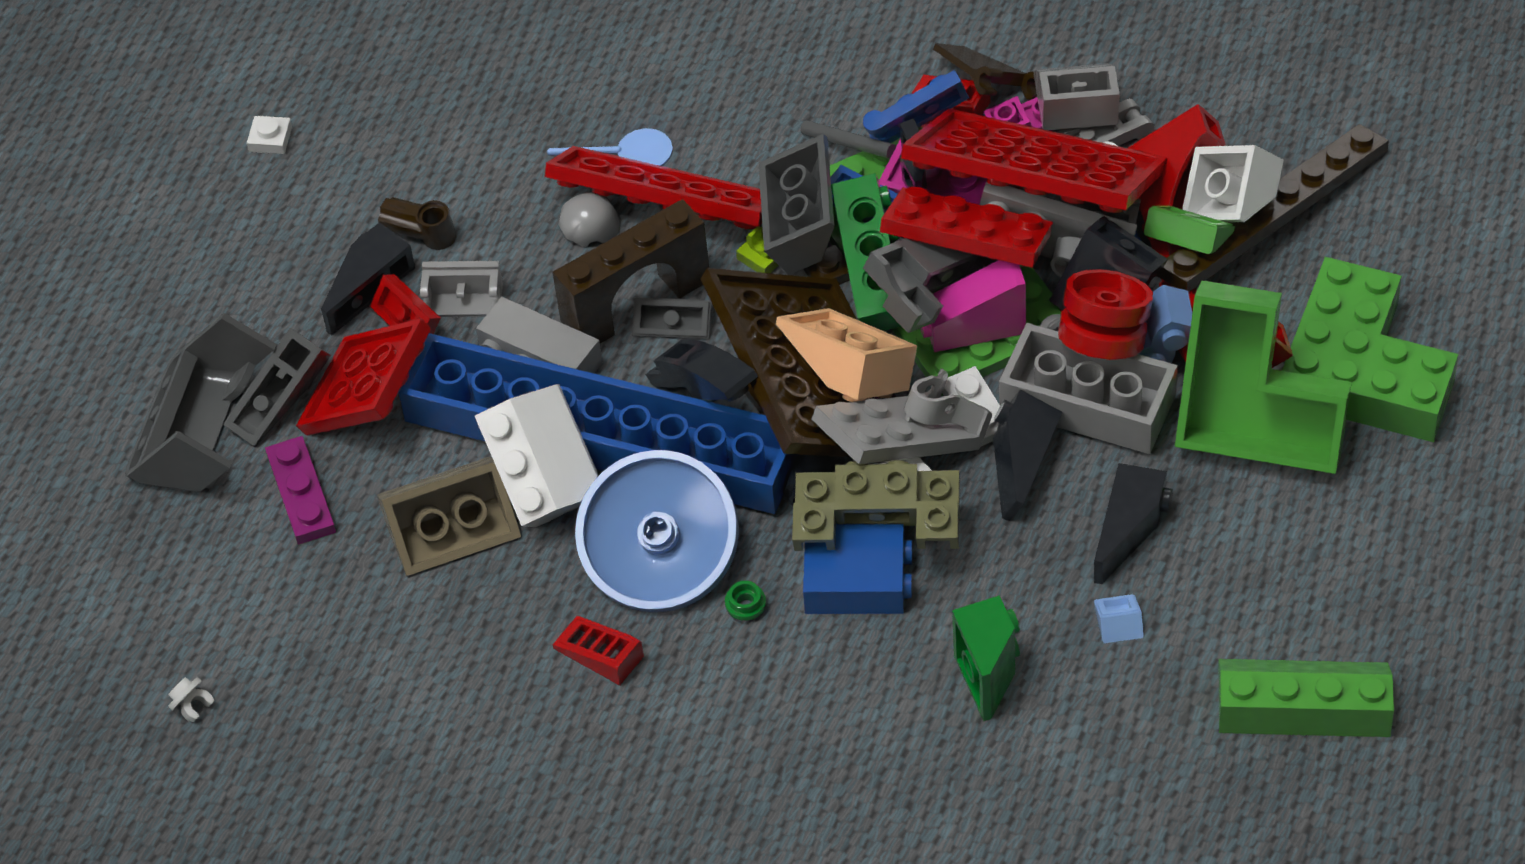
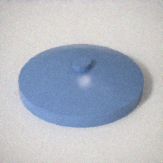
M650 450L632 454L604 470L594 480L584 495L575 525L578 555L583 568L594 584L613 601L631 609L647 612H666L681 609L695 603L711 592L727 573L735 556L739 537L736 508L728 490L719 477L709 467L695 458L683 453L667 450Z

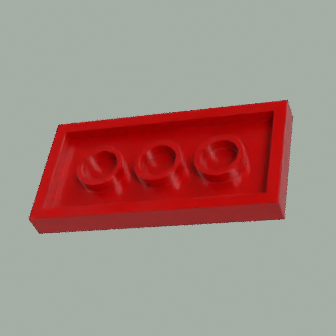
M902 187L881 218L880 232L1033 268L1051 236L1053 222L1044 220L1041 216L1034 213L1018 214L1005 211L1001 206L995 204L979 205L966 202L960 196L949 195L944 197L931 194L921 187Z

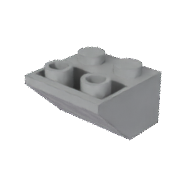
M1107 63L1034 69V80L1043 130L1118 125L1120 93L1114 65Z

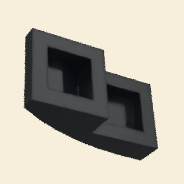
M914 118L900 123L901 147L903 143L919 132ZM900 155L902 180L906 188L921 187L927 190L926 169L913 166V161L901 159Z

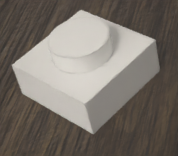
M254 116L247 140L248 151L285 154L292 130L291 119Z

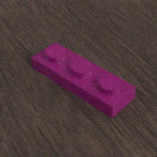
M303 436L265 447L267 458L297 544H303L336 533Z

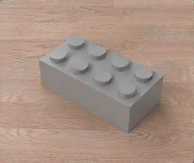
M1026 323L999 380V405L1004 400L1011 402L1019 390H1022L1062 411L1056 426L1057 428L1151 454L1176 396L1178 365L1140 354L1127 359L1117 360L1092 358L1077 353L1065 346L1058 337V331Z

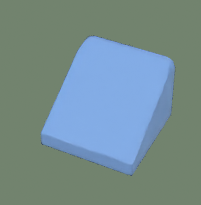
M1135 595L1102 598L1094 601L1103 643L1143 638L1142 612Z

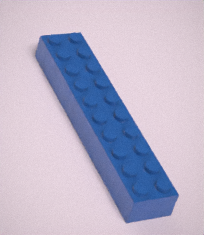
M430 333L424 342L425 347L416 358L409 371L408 380L399 391L405 422L485 441L475 415L510 398L560 384L596 470L604 471L615 462L644 451L667 450L683 453L709 467L723 482L734 504L776 514L784 495V487L793 462L799 456V454L783 453L766 415Z

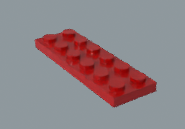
M577 146L570 147L546 162L544 177L557 180V184L563 187L574 188L581 185L592 188V192L598 195L611 196L615 193L627 196V200L632 203L647 204L654 202L662 204L663 209L683 199L694 212L698 213L700 218L705 220L717 221L721 218L734 221L735 226L744 229H754L762 224L759 188Z

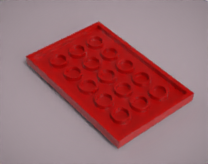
M948 108L903 143L901 159L913 161L912 165L920 169H934L935 167L948 169L949 173L955 177L970 178L974 175L987 178L986 182L994 186L1005 187L1013 184L1024 187V191L1029 194L1046 195L1047 193L1060 195L1061 199L1065 202L1072 204H1082L1085 201L1099 204L1101 210L1112 213H1119L1122 210L1126 211L1162 175L1167 157L951 108Z

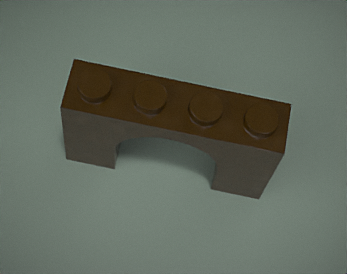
M682 199L553 271L561 323L598 339L600 344L615 336L612 318L613 299L621 285L631 275L651 264H657L658 276L679 299L703 285L701 278L706 269L709 268L703 220Z

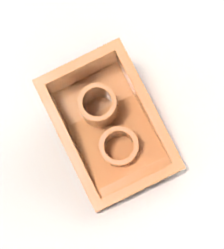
M830 308L777 317L776 325L825 385L842 393L843 399L857 402L865 401L867 398L872 397L890 398L893 393L909 391L917 345Z

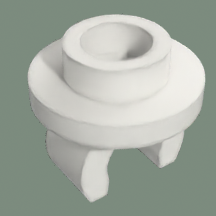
M185 677L168 694L173 699L168 707L173 711L181 705L183 717L190 722H194L199 717L198 713L192 709L191 701L199 700L206 707H209L214 702L212 695L208 691L196 689L202 682L198 677L192 682Z

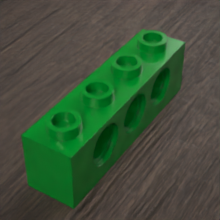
M876 173L831 184L858 320L882 331L902 327L883 307L888 294L883 289L874 290L877 286L876 282L863 269L869 257L867 255L871 251L890 245L899 239L898 236L880 232L881 218L892 203L888 186H880ZM866 217H874L867 223H860Z

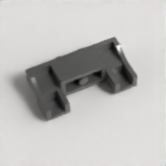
M900 237L894 243L872 251L863 269L888 294L883 304L885 310L907 333L934 323L941 312L943 305L932 294L933 292L941 290L998 260Z

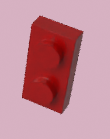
M395 274L383 275L370 307L390 326L422 318L431 327L429 333L434 334L441 317Z

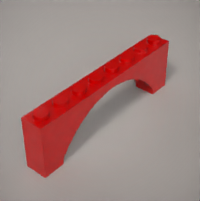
M1199 104L1128 147V149L1167 157L1162 175L1139 197L1141 199L1139 211L1142 213L1144 223L1141 225L1143 233L1149 207L1169 205L1179 209L1183 208L1195 147L1226 146L1219 122ZM1146 236L1151 243L1152 249L1165 258L1182 247ZM1164 280L1159 282V287L1163 285L1174 287ZM1196 287L1188 292L1192 313L1194 298L1197 292ZM1279 321L1272 368L1293 356L1284 325ZM1188 344L1178 350L1185 361Z

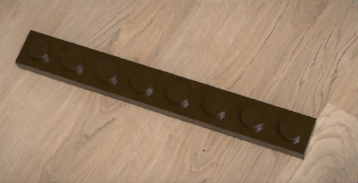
M1358 124L1283 176L1279 181L1276 197L1247 221L1228 222L1235 226L1234 232L1214 253L1206 254L1181 247L1167 257L1168 260L1157 277L1176 288L1190 292L1200 285L1202 280L1205 281L1386 154L1388 152L1389 140Z

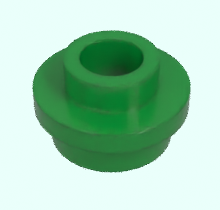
M740 581L732 585L727 592L725 607L729 615L735 619L752 620L764 611L766 597L763 590L755 583ZM744 600L751 601L749 604H739Z

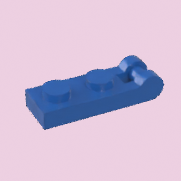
M953 70L946 75L935 77L929 85L917 92L904 95L896 104L882 112L878 110L869 111L863 118V125L870 138L893 143L901 138L900 123L914 118L917 127H920L941 115L948 108H953L967 100L969 96L957 73Z

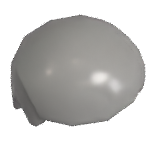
M585 192L571 198L562 206L558 225L567 240L574 241L576 244L587 248L591 242L599 241L603 244L614 238L619 232L621 220L605 196L593 192Z

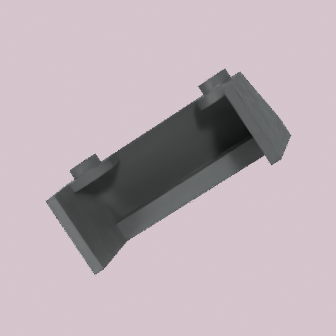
M223 313L172 357L163 373L125 469V476L139 484L200 492L204 488L210 489L217 479L230 469L232 464L231 461L213 451L230 404L240 394L244 395L256 377L253 375L255 366L275 350L276 343Z

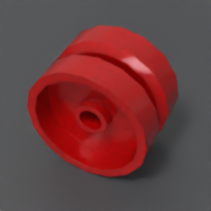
M1098 269L1074 273L1066 282L1064 293V306L1066 308L1061 311L1058 337L1065 346L1073 351L1092 358L1117 360L1136 356L1144 349L1147 333V323L1145 321L1150 317L1153 292L1146 283L1117 271Z

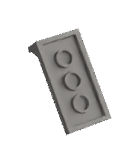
M986 182L980 205L995 204L1001 206L1005 211L1018 214L1034 213L1041 216L1044 220L1052 221L1051 236L1040 255L1051 258L1050 266L1053 272L1060 278L1086 229L1101 217H1107L1133 236L1137 228L1135 224L1044 196L1029 194L1024 190L1011 186L1000 187Z
M940 368L938 376L931 375L915 381L908 396L816 406L812 420L858 464L979 450L991 421L992 412L960 395L952 394L941 397L948 373ZM929 385H932L931 389L928 392H925L926 388Z

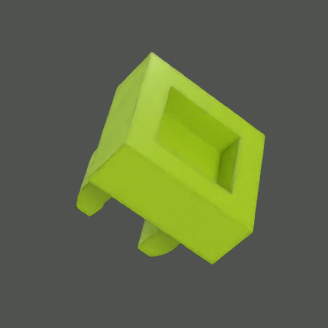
M756 227L746 236L747 241L736 250L737 260L756 272L771 273L779 266L764 252L763 229L761 227Z

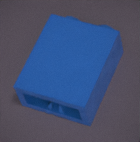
M836 524L835 550H827L826 542L805 543L803 578L805 614H904V599H912V574H904V565H912L913 558L912 540H904V524Z

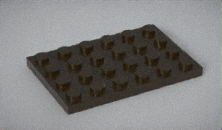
M707 268L701 281L738 359L753 368L758 375L750 384L783 453L850 457L812 420L816 406L830 405L837 402L848 403L850 401L843 399L842 393L825 385L776 325L778 316L828 308L856 319L837 279ZM872 397V398H867V399H885V398Z

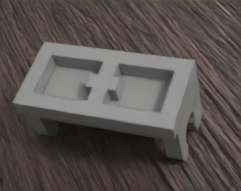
M499 261L422 262L420 298H424L423 301L440 317H485L502 297L503 281Z

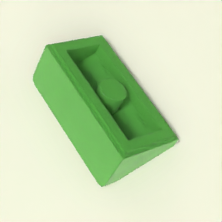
M1169 205L1152 206L1148 210L1144 235L1202 253L1212 254L1234 232L1235 226L1232 223Z

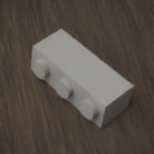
M504 297L497 301L476 327L479 346L590 373H595L603 363L598 339Z

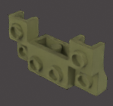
M894 460L887 464L871 465L868 463L858 464L856 461H851L846 465H835V472L796 473L792 531L794 550L803 551V543L826 542L827 550H835L836 522L837 524H904V526H916L918 549H926V541H950L951 549H959V470L918 471L917 464Z

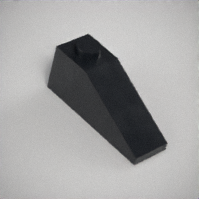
M380 222L368 232L361 234L351 244L324 301L321 311L326 331L331 336L371 304L383 275L395 274L401 280L415 269L411 245Z
M1019 390L1011 402L1004 400L994 417V421L999 423L993 437L1001 514L1002 519L1010 521L1024 505L1062 414V411L1022 390Z
M1122 463L1118 464L1094 559V583L1103 584L1158 527L1161 512L1169 513L1173 489L1166 488L1167 471Z

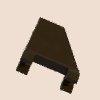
M935 43L933 50L969 74L979 94L996 96L997 91L991 86V83L1021 86L1026 99L1032 100L1037 97L1034 71L1024 73L965 46Z

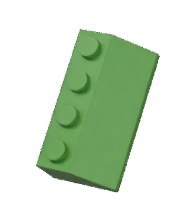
M1219 659L1218 661L1219 733L1359 737L1391 736L1394 698L1393 675L1388 663Z

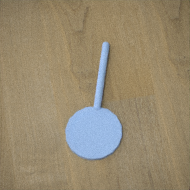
M649 128L638 129L628 133L619 142L618 146L581 147L607 154L618 153L620 157L659 166L664 165L670 159L673 151L671 140L665 133ZM549 148L547 154L550 156L559 155L569 148Z

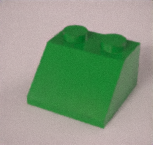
M1000 595L952 610L954 658L983 722L992 719L1015 675V657L1020 656L1018 642L1015 634L1020 633L1019 623L1013 609L1006 610Z

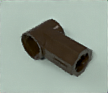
M391 197L390 199L385 198L380 206L378 223L380 222L392 232L422 239L424 244L433 250L446 249L455 242L456 231L449 208L441 201L432 200L424 204H418Z

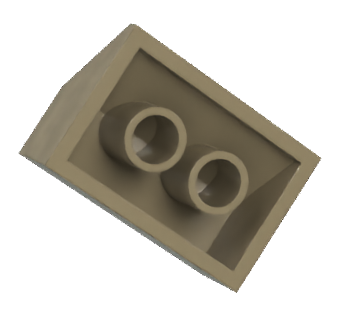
M491 456L377 494L389 534L406 576L521 537L507 491Z

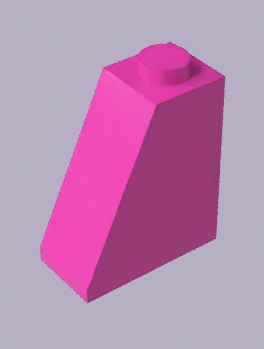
M998 260L933 293L943 305V308L934 323L920 329L923 338L930 337L934 352L1021 335L1026 325V284L1020 265Z

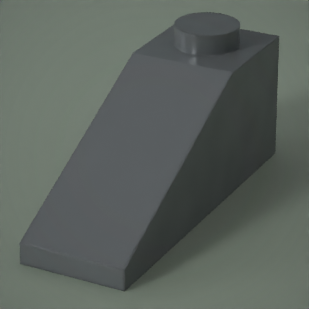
M290 328L223 425L256 447L313 383L331 355Z

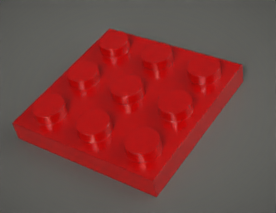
M421 318L344 337L296 426L305 435H311L384 419L391 412L393 401L399 389L408 380V372L416 357L423 351L425 347L424 342L431 327Z

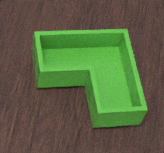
M1325 257L1291 345L1293 356L1285 361L1282 371L1352 382L1346 420L1434 442L1455 383L1459 354L1387 336L1399 302L1401 275Z
M1202 280L1194 298L1175 447L1336 474L1341 457L1352 382L1271 369L1282 293Z

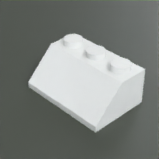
M560 384L510 398L475 415L521 526L537 527L580 507L584 495L599 475Z

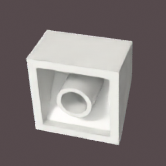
M1256 145L1195 147L1182 209L1225 222H1245L1276 197L1284 160Z

